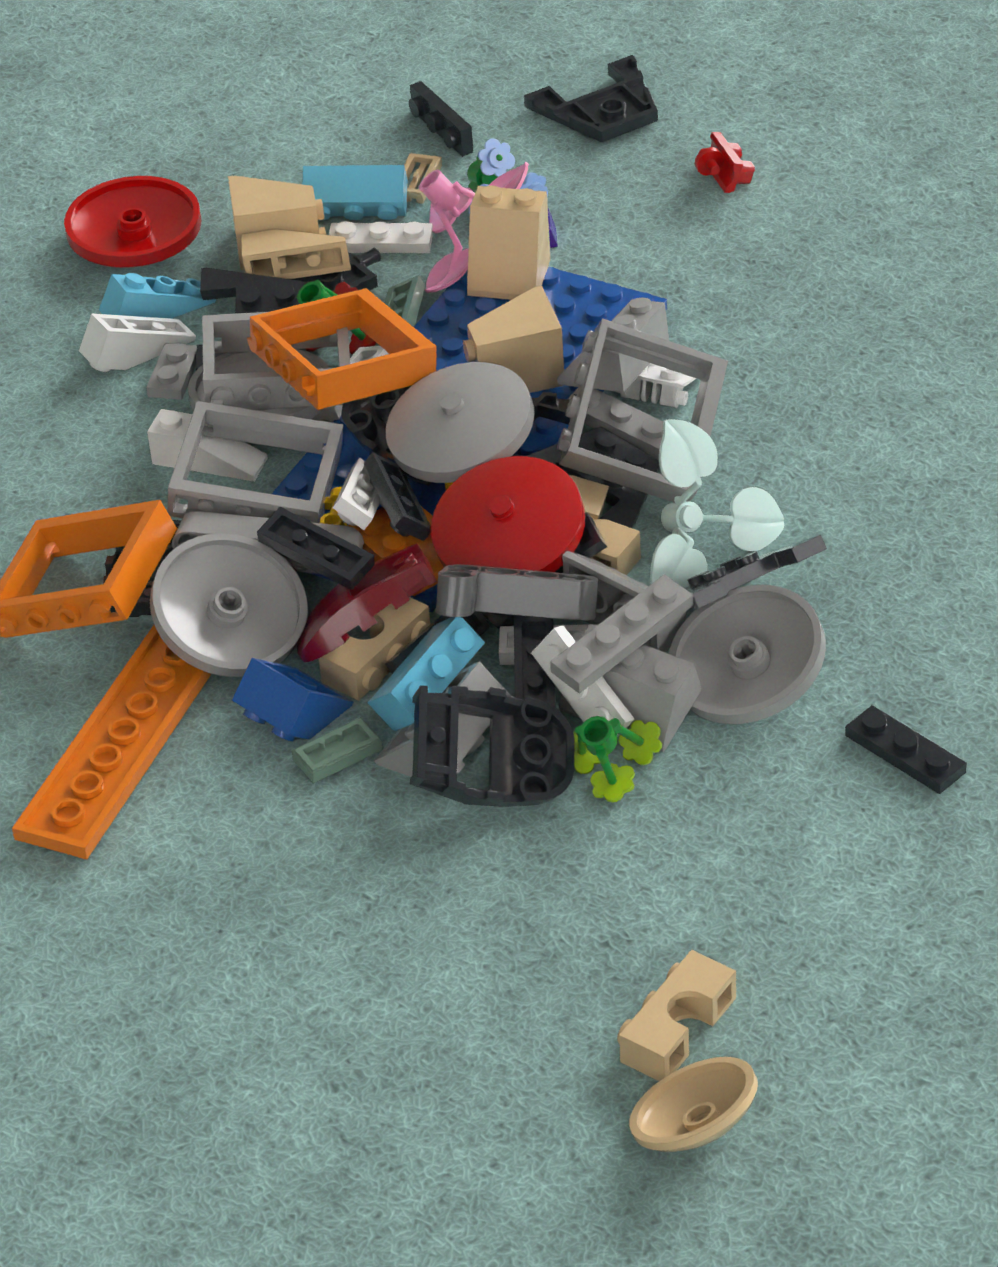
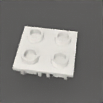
M650 363L625 392L617 393H620L621 397L636 400L641 398L642 401L646 402L652 388V403L657 404L660 398L661 405L677 408L678 405L685 406L688 400V392L683 391V387L696 378Z

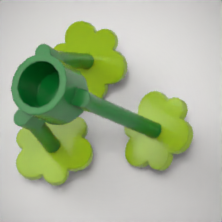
M594 716L587 719L582 726L575 728L573 733L575 742V770L580 774H588L594 769V764H601L603 771L595 772L590 778L591 785L594 787L592 790L594 797H605L608 802L612 803L621 800L625 793L634 789L635 785L632 779L635 776L633 768L628 765L618 767L617 764H610L608 754L616 747L617 734H620L619 744L624 747L623 757L628 761L635 760L639 765H647L652 761L653 753L659 752L662 748V742L658 739L661 733L660 727L655 722H647L645 724L641 720H635L631 724V729H627L621 725L617 718L609 721L604 717Z

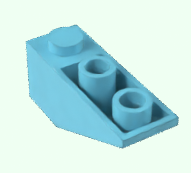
M127 273L126 275L111 274L99 311L106 315L172 319L215 303L216 299L203 300L200 292L201 281L193 278H188L184 281L173 280L161 275L151 278L142 277L136 273Z

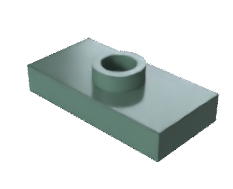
M360 717L293 749L292 758L314 784L382 751V740Z

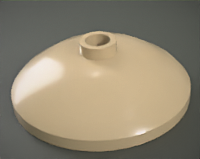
M734 1057L710 1058L687 1065L657 1082L640 1098L630 1115V1131L638 1144L647 1149L660 1152H676L705 1146L725 1135L746 1114L757 1092V1077L752 1067L746 1061Z

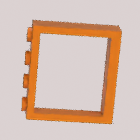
M367 288L250 316V337H247L250 350L258 355L268 367L278 373L286 383H289L317 410L412 386L422 378L436 372V345ZM347 327L348 331L360 328L389 354L320 372L291 345L337 334L338 329Z
M161 500L36 520L0 580V637L8 638L127 620L177 530ZM125 546L104 584L33 595L54 557ZM111 606H114V608H115V610H116L117 612H112V613H111V611H110Z

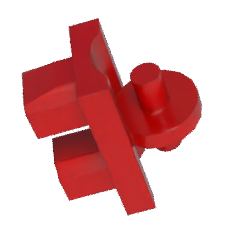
M712 132L710 135L711 147L701 149L695 158L694 164L698 172L705 176L712 175L724 193L734 192L737 184H750L755 166L751 161L741 160L742 149L739 144L728 143L721 132Z

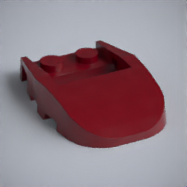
M417 543L375 561L373 568L353 590L340 584L333 588L317 604L306 620L304 630L297 643V653L303 662H310L330 653L349 639L347 632L357 626H360L363 632L377 623L374 615L392 603L394 608L398 609L410 600V596L425 586H431L435 583L436 578L431 564Z

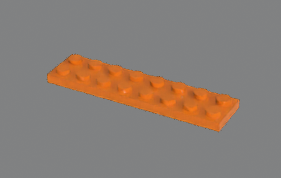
M153 625L12 827L14 840L87 860L211 676V673L202 671L178 657L165 644L155 625Z

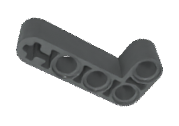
M448 565L438 572L436 613L450 617H466L472 615L475 611L568 620L596 619L598 578L587 575L475 565Z

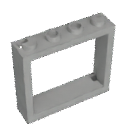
M266 312L202 315L205 402L213 403V400L223 399V403L214 404L251 410L313 407L309 401L303 398L299 392L289 383H286L275 371L215 374V353L251 351L247 342V337H250V316ZM347 327L338 329L337 335H329L291 345L294 349L338 347L339 367L350 364ZM222 337V341H215L214 338ZM322 368L318 370L321 372L333 368Z
M602 318L594 331L588 330L584 339L582 350L586 351L587 355L585 363L580 362L575 374L574 383L579 385L577 395L571 396L565 416L571 419L568 429L564 428L558 441L557 450L562 451L559 465L675 502V497L681 496L689 487H676L667 482L662 474L578 447L603 347L701 380L691 423L704 430L709 436H711L728 361ZM695 491L686 500V502H690L693 499V497L697 494V491Z
M197 401L168 486V514L171 517L183 518L186 513L191 511L270 518L279 507H282L303 519L319 523L320 518L325 512V498L330 495L342 452L343 424ZM205 424L213 425V427L205 426ZM207 435L323 454L310 500L188 481L187 479L201 436ZM186 499L188 504H182L180 500Z

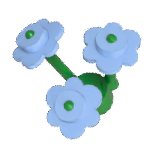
M488 139L484 145L485 149L478 152L476 161L469 166L467 172L468 180L470 181L468 188L474 193L478 186H488L496 178L506 173V170L514 166L515 158L509 153L511 148L508 143L500 144L497 139ZM529 172L520 189L528 188L534 191H546L548 196V189L545 186L546 178Z

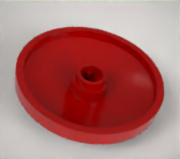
M129 176L103 182L78 196L65 214L64 226L68 244L76 254L87 261L109 267H139L166 260L188 247L200 231L201 212L196 196L184 185L156 176Z
M528 456L498 458L469 470L454 481L445 491L433 513L431 522L432 543L443 567L461 564L555 572L563 565V554L566 551L574 552L581 540L585 527V508L575 482L557 465L543 459Z

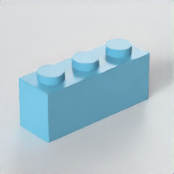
M404 165L303 166L302 185L313 186L315 200L322 199L324 220H328L333 216H344L349 220H360L364 216H378L383 220H393L397 216H406L408 180Z
M451 617L436 624L369 700L368 704L394 731L413 724L415 703H412V697L419 686H428V693H442L485 642L462 617Z

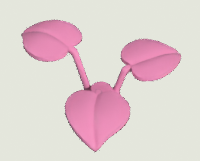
M525 162L523 165L502 174L488 186L520 189L525 180L529 164ZM434 170L429 173L420 183L419 190L431 201L429 223L433 225L432 232L436 234L446 230L454 244V251L444 256L434 265L426 281V293L437 292L451 286L468 270L469 248L462 251V245L451 225L469 207L475 193L470 188L462 187L458 181L452 184L440 170Z

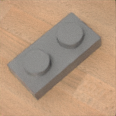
M181 343L164 344L146 387L148 397L183 399L189 380L196 368L197 346Z

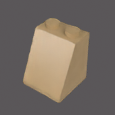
M228 176L240 270H245L242 260L241 234L279 229L326 235L325 227L318 226V220H324L322 199L315 200L313 186L242 176Z
M493 185L478 186L470 205L467 296L512 300L534 287L542 286L550 263L547 192L534 191L528 188L511 189L499 188Z
M542 286L528 290L467 324L468 340H463V349L467 362H487L506 367L521 377L529 393L564 386L558 385L557 378L564 371L562 327Z

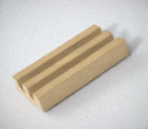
M411 153L404 164L407 180L416 163L421 164L415 170L413 179L407 188V202H410L413 198L416 199L417 203L423 204L426 196L419 190L418 186L423 176L425 178L432 171L441 169L442 158Z

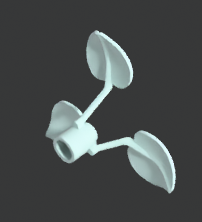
M669 419L663 421V436L659 448V466L667 482L676 487L689 488L681 496H676L675 502L667 504L662 510V525L672 534L664 537L655 548L651 563L650 585L665 574L683 588H687L690 586L687 579L707 571L705 556L699 550L692 549L694 540L685 533L697 530L702 522L731 523L729 540L735 547L743 551H759L772 543L784 528V517L777 503L768 492L760 488L749 487L736 493L730 504L732 516L703 515L696 503L686 502L701 487L702 481L700 477L709 476L715 471L718 457L711 437L698 426L682 420Z

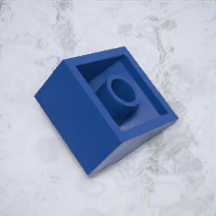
M251 658L232 699L233 702L245 708L243 715L261 724L268 722L274 726L272 733L292 742L295 737L310 740L353 704V701L298 668Z

